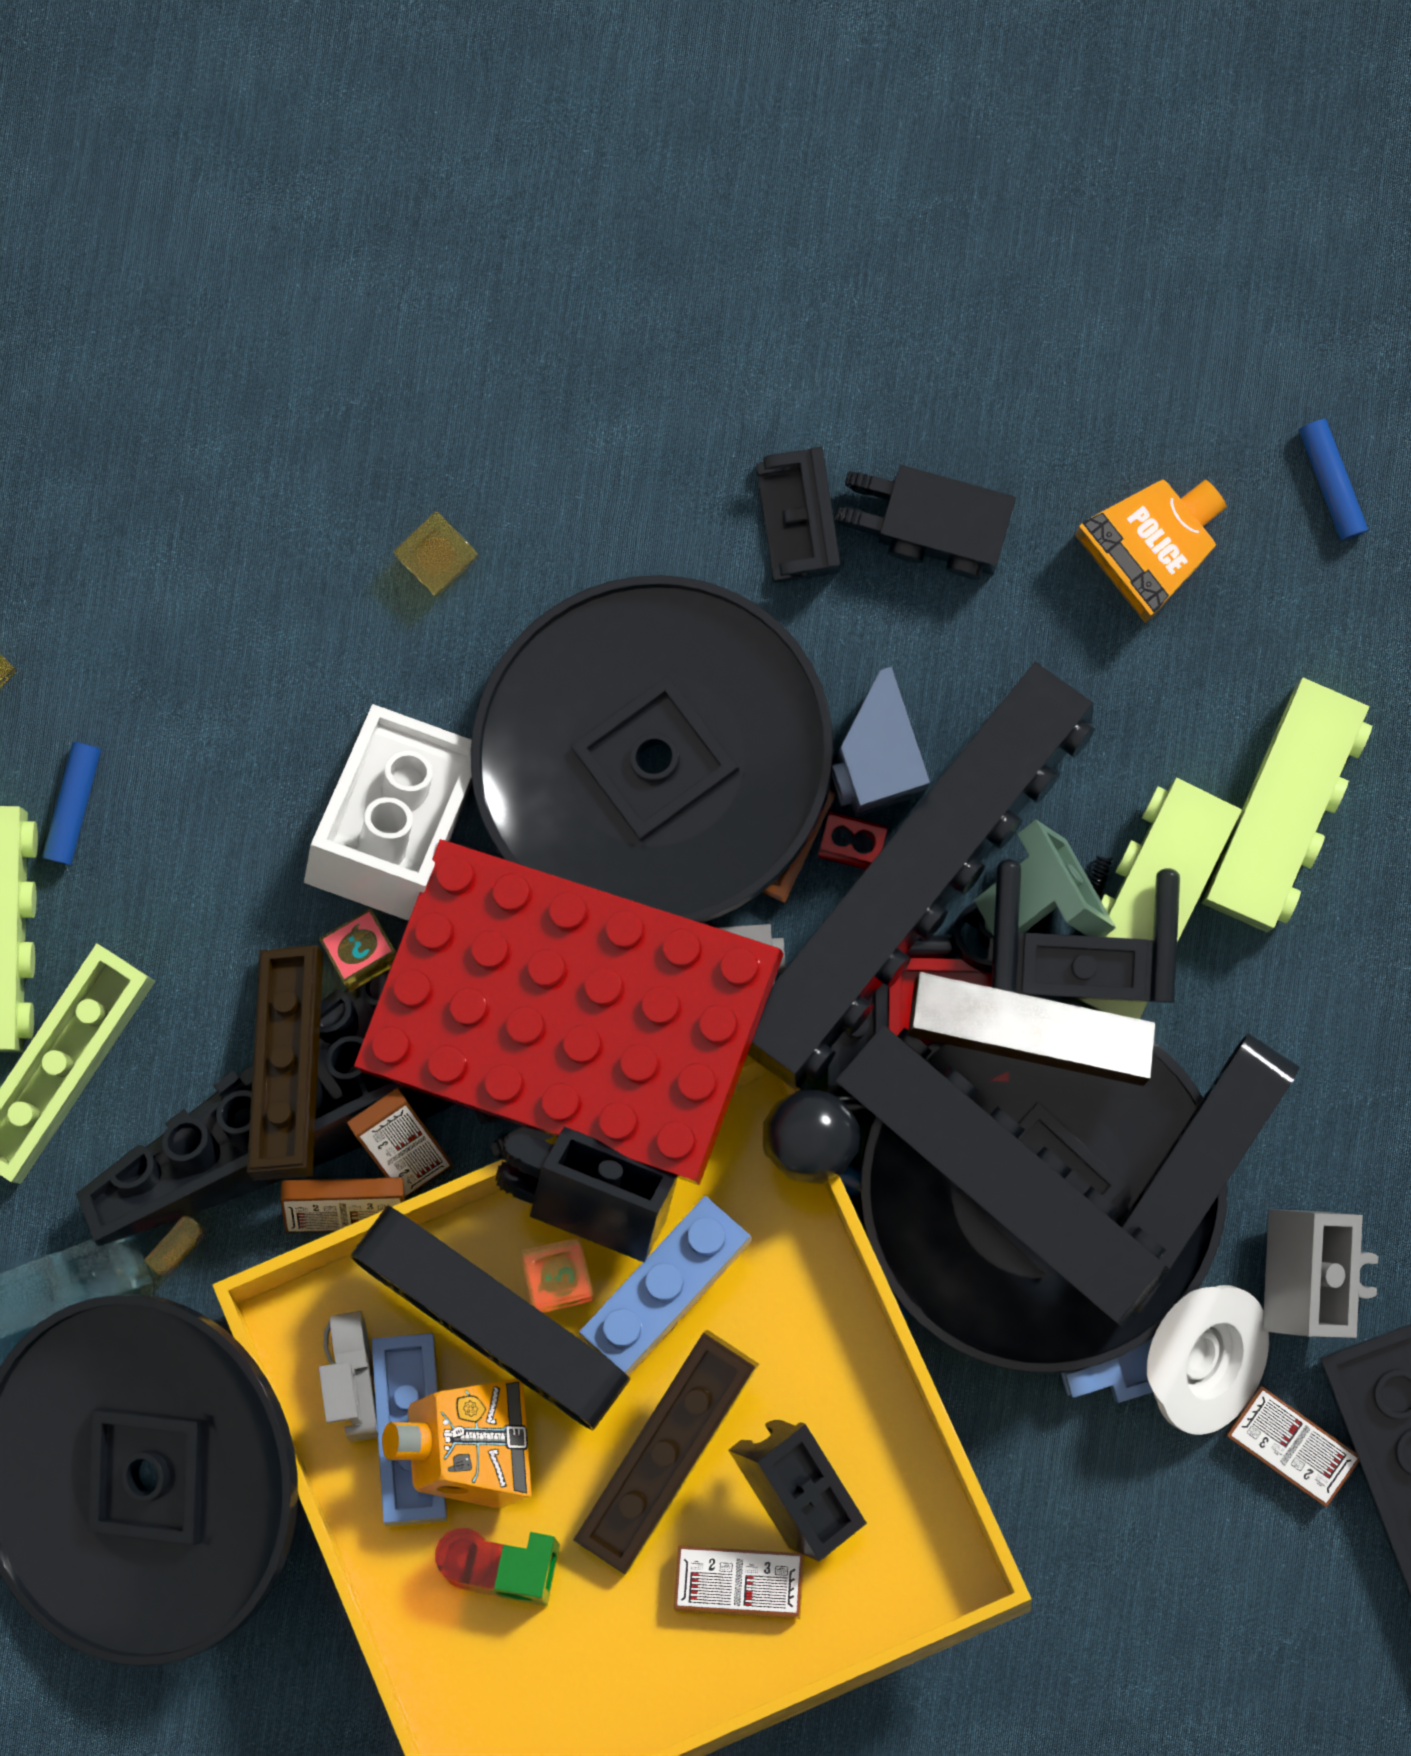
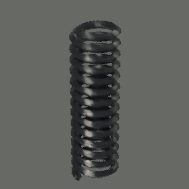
M1095 856L1096 859L1103 861H1094L1101 864L1093 865L1100 869L1093 868L1092 870L1098 873L1092 872L1091 875L1096 877L1091 876L1089 878L1095 880H1090V882L1096 885L1093 888L1099 898L1102 897L1101 894L1103 889H1105L1104 885L1106 883L1104 881H1107L1106 877H1108L1107 873L1110 872L1108 869L1111 868L1112 857Z

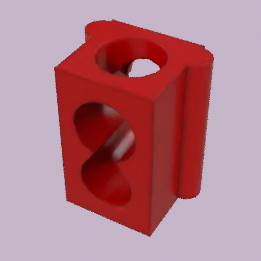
M830 811L818 858L866 870L882 851L888 826ZM838 829L848 831L852 837L860 833H866L865 835L872 839L873 848L871 852L861 854L853 848L852 844L843 847L835 845L831 835Z

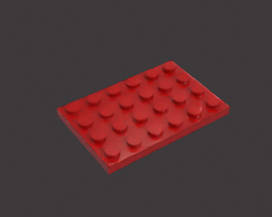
M440 839L432 858L435 866L424 893L419 892L354 1067L361 1072L557 1138L565 1126L601 1141L629 1159L677 1175L679 1179L700 1185L784 955L782 950L750 938Z

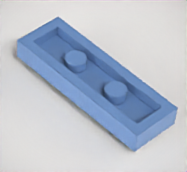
M704 1196L649 1255L645 1263L643 1262L579 1331L581 1338L629 1376L752 1242L751 1235L708 1197Z
M434 1334L373 1338L371 1340L383 1522L388 1527L448 1521L446 1498L418 1492L412 1483L411 1460H388L382 1448L383 1431L389 1422H408L410 1403L432 1393L439 1392Z

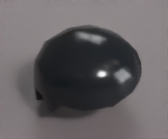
M817 1089L796 1091L776 1102L764 1120L763 1150L765 1155L788 1178L799 1182L824 1183L844 1173L857 1155L860 1142L859 1125L854 1114L844 1102L831 1093Z

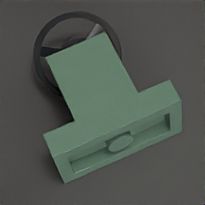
M1036 819L1017 834L1029 854V857L1020 863L1021 889L1018 933H1025L1027 930H1030V933H1039L1037 923L1057 907L1066 923L1086 936L1105 937L1116 928L1064 837ZM996 883L974 899L975 903L969 905L959 914L954 925L953 935L955 949L962 960L975 969L992 973ZM966 922L978 929L980 943L989 949L987 960L974 955L963 944L960 931Z

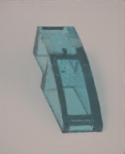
M134 1234L99 1247L91 1239L0 1273V1340L30 1330L55 1312L75 1303L102 1296L126 1294L152 1284L136 1235Z

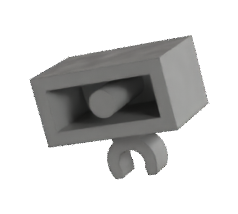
M1269 1209L1263 1313L1264 1332L1307 1337L1357 1338L1359 1298L1369 1299L1377 1295V1288L1361 1285L1360 1269L1364 1264H1378L1379 1258L1376 1254L1361 1252L1363 1215Z

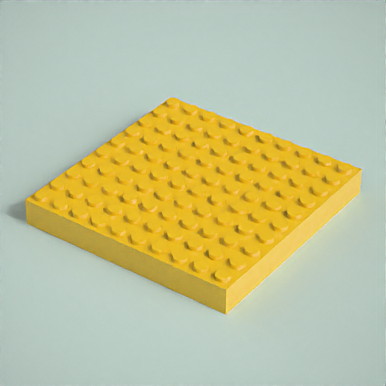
M747 1055L701 1183L697 1185L679 1178L677 1179L666 1222L649 1255L704 1196L708 1197L751 1235L752 1242L629 1375L631 1380L593 1431L582 1426L524 1385L532 1496L504 1508H494L446 1498L448 1521L386 1527L383 1522L378 1438L350 1442L346 1437L344 1428L353 1426L349 1420L326 1423L319 1366L331 1365L323 1347L324 1331L331 1315L362 1310L368 1334L372 1369L371 1339L433 1333L436 1344L439 1391L516 1379L375 1279L351 1259L350 1254L382 1211L212 1284L233 1337L258 1364L280 1402L289 1426L295 1451L298 1473V1496L405 1756H705L1031 1611V1596L840 1176L838 1175L824 1183L799 1182L785 1176L772 1160L765 1155L763 1150V1122L776 1102L791 1095L796 1090L749 1055ZM552 1137L545 1141L555 1144L557 1137ZM502 1159L392 1207L535 1308L536 1304L525 1258L580 1245L591 1299L540 1311L587 1345L589 1344L581 1338L579 1331L643 1263L530 1217L533 1204L515 1198L511 1193L506 1194L504 1190H500V1187L496 1186L497 1181H495L498 1165H501L502 1161L506 1162ZM562 1256L549 1259L541 1272L542 1283L539 1287V1294L541 1295L545 1290L550 1296L557 1299H564L574 1294L580 1281L579 1271L574 1262ZM563 1268H570L575 1274L573 1284H570V1277L567 1274L562 1276L561 1282H555L554 1278L558 1277L559 1271ZM548 1275L552 1277L550 1282L546 1281ZM709 1330L758 1362L759 1366L630 1571L624 1575L573 1539L704 1331ZM330 1331L328 1348L332 1360L335 1362L332 1337ZM373 1370V1375H372V1377H373V1385H374V1370ZM782 1420L795 1426L799 1422L805 1423L867 1524L820 1562L804 1555L800 1619L676 1612L674 1610L678 1546L799 1553L788 1547L728 1450L740 1440H752L753 1443H759L767 1439L771 1434L765 1424L769 1421ZM530 1532L555 1536L560 1544L548 1606L502 1598L490 1592L495 1587L503 1544L527 1549Z

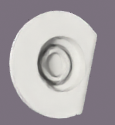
M1229 1285L1200 1288L1189 1292L1181 1298L1161 1321L1149 1349L1147 1378L1162 1415L1175 1428L1194 1435L1215 1432L1234 1420L1254 1395L1267 1362L1269 1332L1263 1331V1308L1250 1293Z

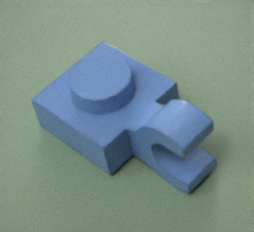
M1153 1337L1141 1346L1110 1361L1078 1370L1060 1372L1067 1396L1071 1395L1074 1398L1110 1386L1114 1401L1120 1403L1153 1393L1147 1378V1360Z

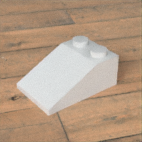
M372 704L312 840L304 883L409 921L419 892H425L435 866L432 858L440 839L451 841L473 782L471 774L472 740Z

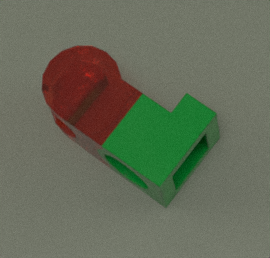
M456 1528L447 1532L439 1540L435 1550V1562L445 1579L452 1586L462 1590L548 1606L560 1544L555 1536L530 1532L526 1549L488 1542L474 1530Z

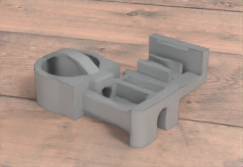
M361 1310L331 1315L324 1331L323 1344L331 1365L319 1366L326 1423L349 1420L353 1426L344 1428L346 1437L350 1442L378 1438L376 1401L372 1377L373 1369L363 1312ZM330 1331L332 1337L335 1362L332 1360L328 1348Z

